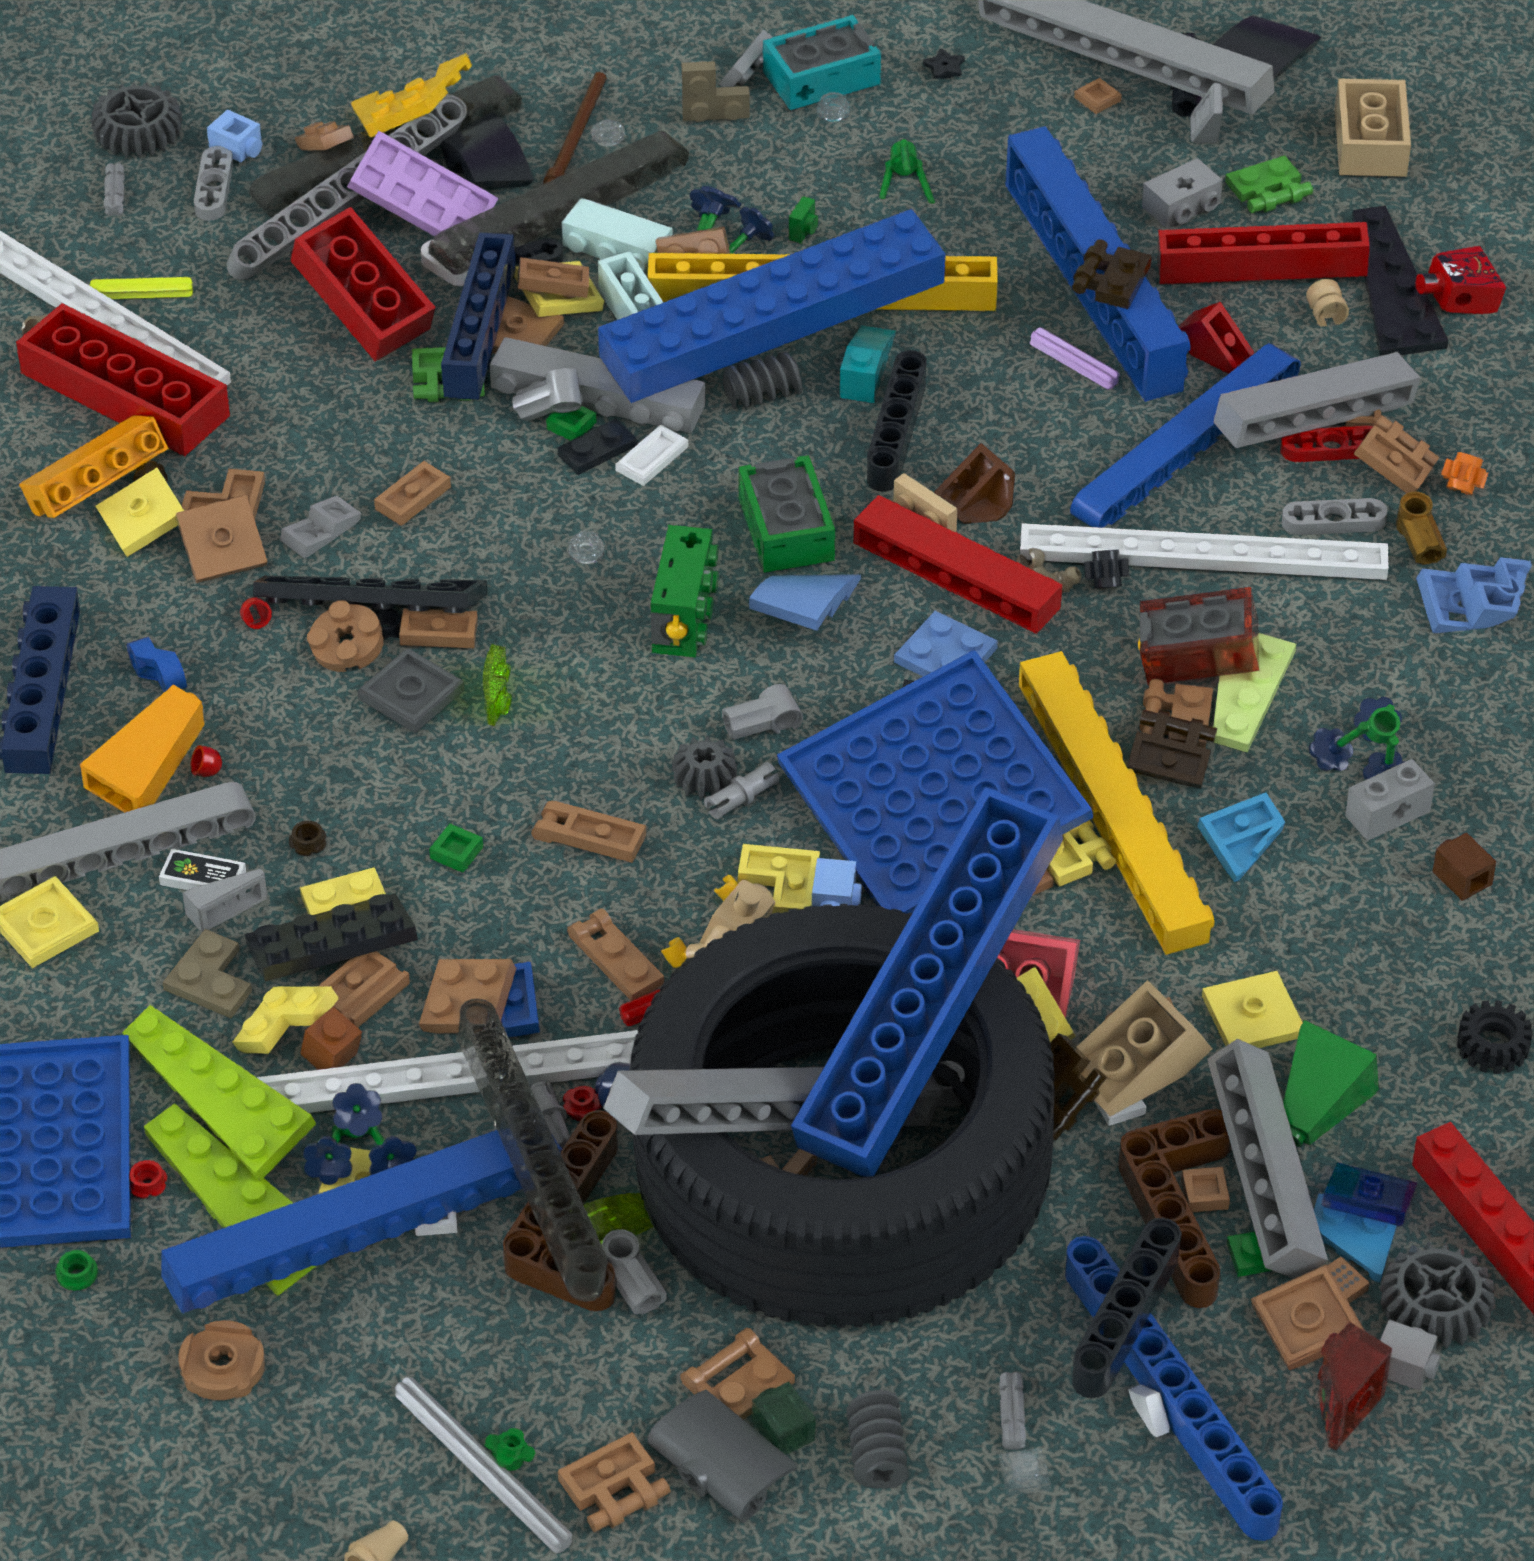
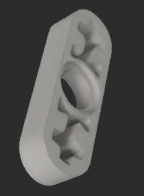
M212 146L202 153L194 195L195 214L202 220L212 221L219 219L226 211L233 159L232 152L224 147ZM216 160H219V168L213 167ZM214 181L222 183L214 187L206 186L207 183ZM208 198H214V203L207 207Z
M1374 498L1291 502L1283 508L1281 524L1284 530L1294 535L1374 532L1385 526L1388 510L1382 501ZM1351 513H1354L1355 519H1351ZM1329 514H1337L1341 516L1343 520L1330 521L1325 516ZM1295 516H1300L1301 521L1297 520Z

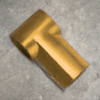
M1409 492L1403 495L1400 500L1396 528L1399 533L1405 536L1416 563L1422 565L1437 563L1446 557L1447 548L1432 516V500L1424 493Z

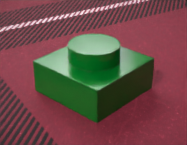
M802 196L789 215L790 241L801 244L807 234L813 235L816 231L819 217L815 214V199Z
M581 406L576 411L567 413L553 412L546 419L547 430L571 441L587 433L596 424V412L584 406Z
M449 823L429 848L430 859L464 873L483 849V837Z
M1255 1232L1227 1236L1226 1244L1238 1277L1273 1271L1265 1268Z

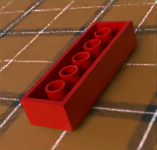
M61 303L16 341L21 374L118 423L125 421L133 415L154 417L167 447L183 456L191 452L230 417L226 384L64 303Z

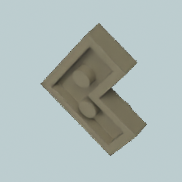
M715 61L681 63L683 121L703 122L705 120L750 118L749 86L716 87Z
M204 929L163 981V989L229 1018L234 1016L251 994L252 985L249 982L223 972L240 951L239 943L207 929Z

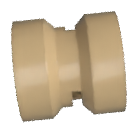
M1322 279L1313 283L1308 288L1306 298L1311 309H1313L1318 325L1321 327L1327 326L1325 318H1333L1335 325L1342 324L1347 319L1349 308L1342 297V292L1336 281Z

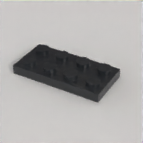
M395 893L391 895L378 894L371 897L369 901L354 905L341 904L328 912L317 915H301L291 922L280 925H264L257 928L254 932L244 934L248 950L265 982L418 940L416 927Z

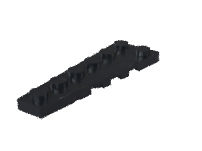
M1386 205L1353 210V222H1367L1370 248L1368 275L1365 276V286L1369 296L1379 355L1383 356L1398 352L1400 355L1447 349V336L1427 294H1419L1417 292L1416 278L1418 274Z
M265 575L253 582V597H266L267 603L275 604L286 603L288 598L301 599V604L321 605L323 600H343L349 604L358 605L359 602L372 603V608L392 609L394 604L408 605V610L428 611L430 606L443 607V611L446 613L466 612V608L476 605L477 601L487 595V580L441 579L440 582L421 586L419 579L405 578L404 580L394 581L391 585H385L383 578H366L356 580V585L350 584V579L347 577Z

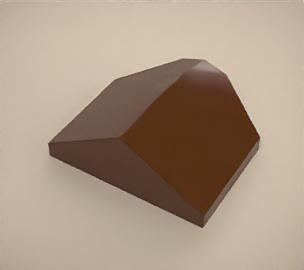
M980 443L934 493L957 508V518L963 524L998 521L1013 506L1015 472Z

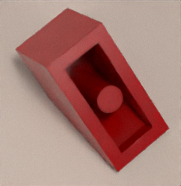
M1221 301L1194 311L1178 326L1181 331H1185L1190 341L1189 353L1191 356L1228 374L1255 354Z

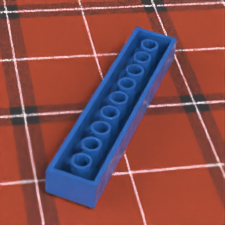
M1046 126L1008 136L1006 187L1071 288L1077 268L1084 264V255L1087 249L1094 245L1096 240L1101 239L1108 244L1107 254L1114 255L1118 247L1130 249L1126 243L1123 244L1117 234L1114 223L1107 220L1103 214L1100 202L1094 200L1089 192L1086 181L1080 179L1076 173L1073 161L1066 158L1062 152L1059 140L1053 138ZM1097 269L1096 273L1104 275L1105 271ZM1146 276L1129 310L1095 301L1096 291L1086 289L1083 294L1075 293L1144 401L1179 393L1184 390V379L1188 376L1186 357L1187 352L1190 351V341L1186 332L1181 331L1176 324L1172 311L1166 309L1162 303L1157 288L1150 285Z
M910 209L598 327L599 357L630 403H633L943 284L945 277V252L915 212Z
M988 787L984 788L791 1124L797 1148L863 1177H870L876 1174L1060 847L1063 837L1058 815Z

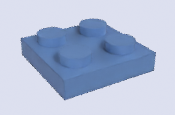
M934 611L894 654V663L924 677L974 649L985 663L997 649L998 641Z

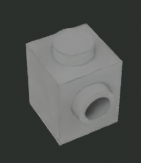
M1388 1320L1375 1351L1372 1374L1420 1391L1425 1378L1434 1379L1439 1367L1441 1355L1435 1353L1438 1336L1427 1333L1418 1327H1409Z

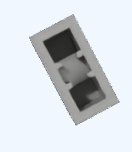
M1196 158L1143 184L1142 207L1166 229L1178 223L1184 224L1191 217L1204 211H1212L1218 204H1221L1223 180L1201 160Z
M1410 759L1349 787L1345 817L1369 841L1429 813L1435 783L1413 759Z

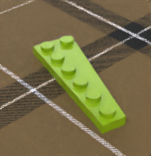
M151 1005L122 1032L123 1035H129V1042L156 1073L162 1076L173 1091L177 1092L186 1101L190 1109L203 1119L210 1130L218 1138H221L230 1148L231 1152L260 1181L316 1125L311 1114Z
M175 1103L144 1126L145 1135L170 1166L179 1173L183 1182L192 1193L194 1192L209 1214L218 1221L222 1228L293 1203L264 1178L261 1181L258 1180L230 1149ZM310 1266L291 1273L284 1279L272 1280L266 1284L273 1293L279 1296L316 1266Z

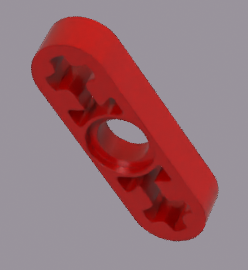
M1374 426L1317 428L1284 436L1281 439L1280 452L1285 459L1292 462L1359 459L1354 453ZM1313 442H1316V448H1313ZM1326 442H1336L1341 447L1331 449L1323 444Z

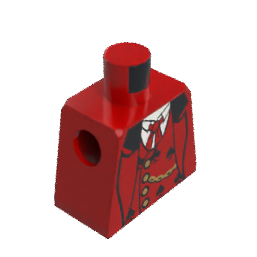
M1481 246L1437 253L1433 257L1428 273L1418 274L1416 278L1417 292L1419 294H1433L1442 310L1446 312L1469 314L1498 312L1506 291L1505 284Z

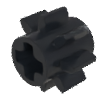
M1119 549L1092 551V561L1084 562L1085 579H1094V588L1121 587V577L1130 576L1129 561L1127 558L1120 559Z

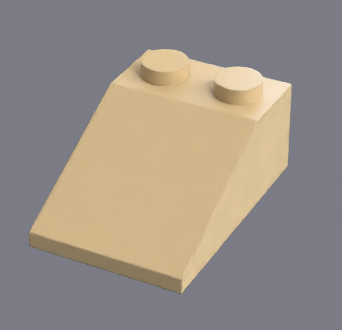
M1148 980L1077 1046L1091 1061L1081 1075L1086 1079L1092 1070L1096 1068L1107 1077L1099 1087L1100 1094L1095 1101L1110 1117L1184 1077L1213 1049L1198 1030Z

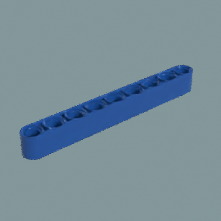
M1273 344L1265 345L1084 487L1071 504V515L1090 527L1103 528L1107 524L1112 525L1127 513L1125 512L1127 508L1131 505L1136 506L1149 496L1148 492L1155 486L1159 488L1173 477L1171 473L1176 469H1183L1196 458L1194 457L1195 454L1200 450L1205 451L1219 440L1217 437L1222 432L1213 421L1220 394L1295 377L1300 371L1301 362Z
M1081 1236L1070 1241L1067 1246L1065 1277L1094 1318L1120 1269L1097 1239ZM1150 1314L1124 1363L1140 1385L1142 1384L1160 1393L1171 1430L1242 1531L1248 1537L1255 1540L1264 1541L1271 1539L1277 1534L1280 1526L1283 1503L1281 1495L1153 1315Z

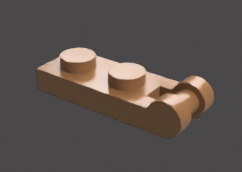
M548 801L541 813L542 820L536 822L531 832L536 840L547 843L553 841L633 863L646 837V825L557 801Z
M600 908L591 913L590 919L583 923L577 921L568 926L569 937L630 1000L644 996L663 985L664 975L612 923L609 914L604 909ZM597 932H600L603 935L601 938L597 940H594L591 937Z

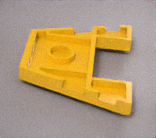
M467 53L440 64L433 78L423 81L422 78H417L406 84L405 90L395 94L393 91H387L382 94L376 91L354 100L350 104L371 138L376 136L378 131L383 133L430 113L447 95L446 87L456 84L462 78L459 72L469 70L472 67V63Z

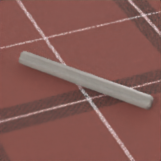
M406 1377L395 1386L396 1397L554 1553L559 1554L572 1544V1533L506 1468L499 1466L496 1463V1459L414 1378Z

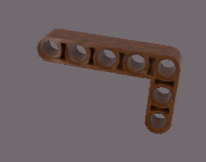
M1207 1109L1131 1130L1121 1138L1119 1150V1172L1145 1225L1155 1218H1166L1172 1220L1180 1227L1179 1260L1171 1278L1184 1302L1195 1308H1206L1216 1301L1221 1271L1173 1172L1217 1161L1229 1154L1231 1143L1222 1111L1219 1109Z
M602 1110L592 1111L581 1119L503 1241L504 1268L510 1278L591 1311H603L614 1303L616 1298L614 1267L608 1261L564 1244L560 1240L618 1150L617 1121L608 1112Z

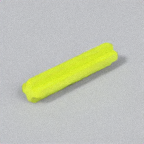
M190 277L93 279L90 281L92 288L110 299L191 297L193 294V282Z

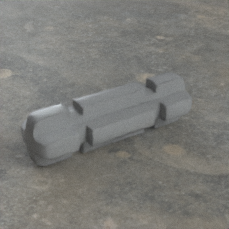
M109 163L105 169V214L108 216L121 215L123 213L122 203L124 201V166L121 163L115 165Z
M1004 1372L1000 1376L999 1383L1002 1446L1009 1450H1019L1025 1447L1026 1440L1024 1394L1022 1390L1023 1377L1018 1372Z

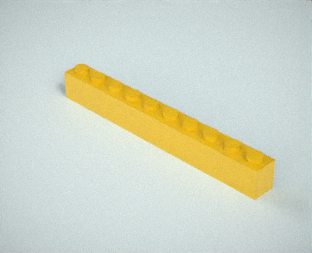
M649 253L648 280L662 301L666 302L791 254ZM945 256L943 284L875 310L996 311L997 257Z
M1062 651L1020 662L1019 687L1068 777L1092 808V821L1100 836L1111 846V854L1116 859V865L1165 955L1209 943L1210 931L1215 924L1212 910L1208 905H1203L1199 898V891L1194 878H1188L1183 869V861L1177 849L1173 850L1170 846L1164 824L1162 822L1158 823L1155 819L1150 799L1147 795L1143 796L1141 794L1133 769H1127L1119 744L1112 742L1108 734V727L1104 717L1097 715L1090 692L1083 690L1079 683V675L1075 665H1069Z

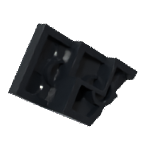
M1251 15L1233 26L1213 45L1273 65V77L1275 79L1277 76L1282 75L1298 58L1304 57L1321 40V37L1311 32Z
M495 112L488 113L446 138L440 144L448 170L453 173H464L467 181L480 188L522 187L530 185L534 180L529 164L516 137Z

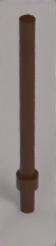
M602 72L594 74L553 167L547 170L543 179L544 187L539 196V202L544 206H549L557 189L561 190L566 180V169L607 80L606 75Z

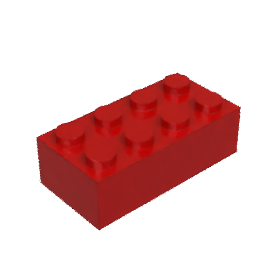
M351 207L295 238L291 262L375 362L430 330L436 307Z

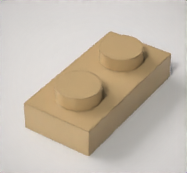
M905 473L894 480L893 502L956 532L957 508Z

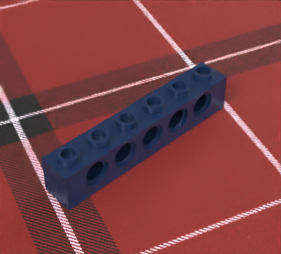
M481 232L478 234L441 362L444 397L477 400L480 398L516 268L514 237L511 234Z
M33 586L30 601H24L23 621L25 628H19L18 649L20 654H14L12 672L15 679L14 682H8L7 702L10 705L9 709H3L2 731L4 736L0 737V760H3L5 773L51 774L81 611L77 587Z

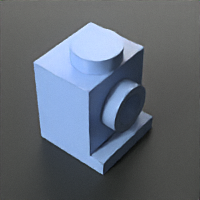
M227 109L207 127L209 147L221 146L232 152V159L240 163L248 156L255 158L261 151L260 124Z

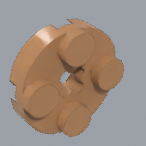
M343 600L331 604L329 610L325 611L315 620L307 634V641L316 661L323 667L336 672H347L345 668H351L356 665L359 669L366 667L377 658L384 643L382 627L376 614L365 606L349 604ZM345 634H352L353 639L351 641L345 639L342 643H339L340 637Z
M222 1320L206 1324L204 1331L199 1332L195 1336H193L192 1332L187 1336L179 1350L180 1374L186 1388L190 1392L206 1399L228 1400L248 1395L252 1387L261 1379L265 1369L264 1349L260 1339L258 1341L252 1335V1330L246 1325L235 1321ZM221 1355H228L230 1362L222 1366L211 1363L212 1360H219Z

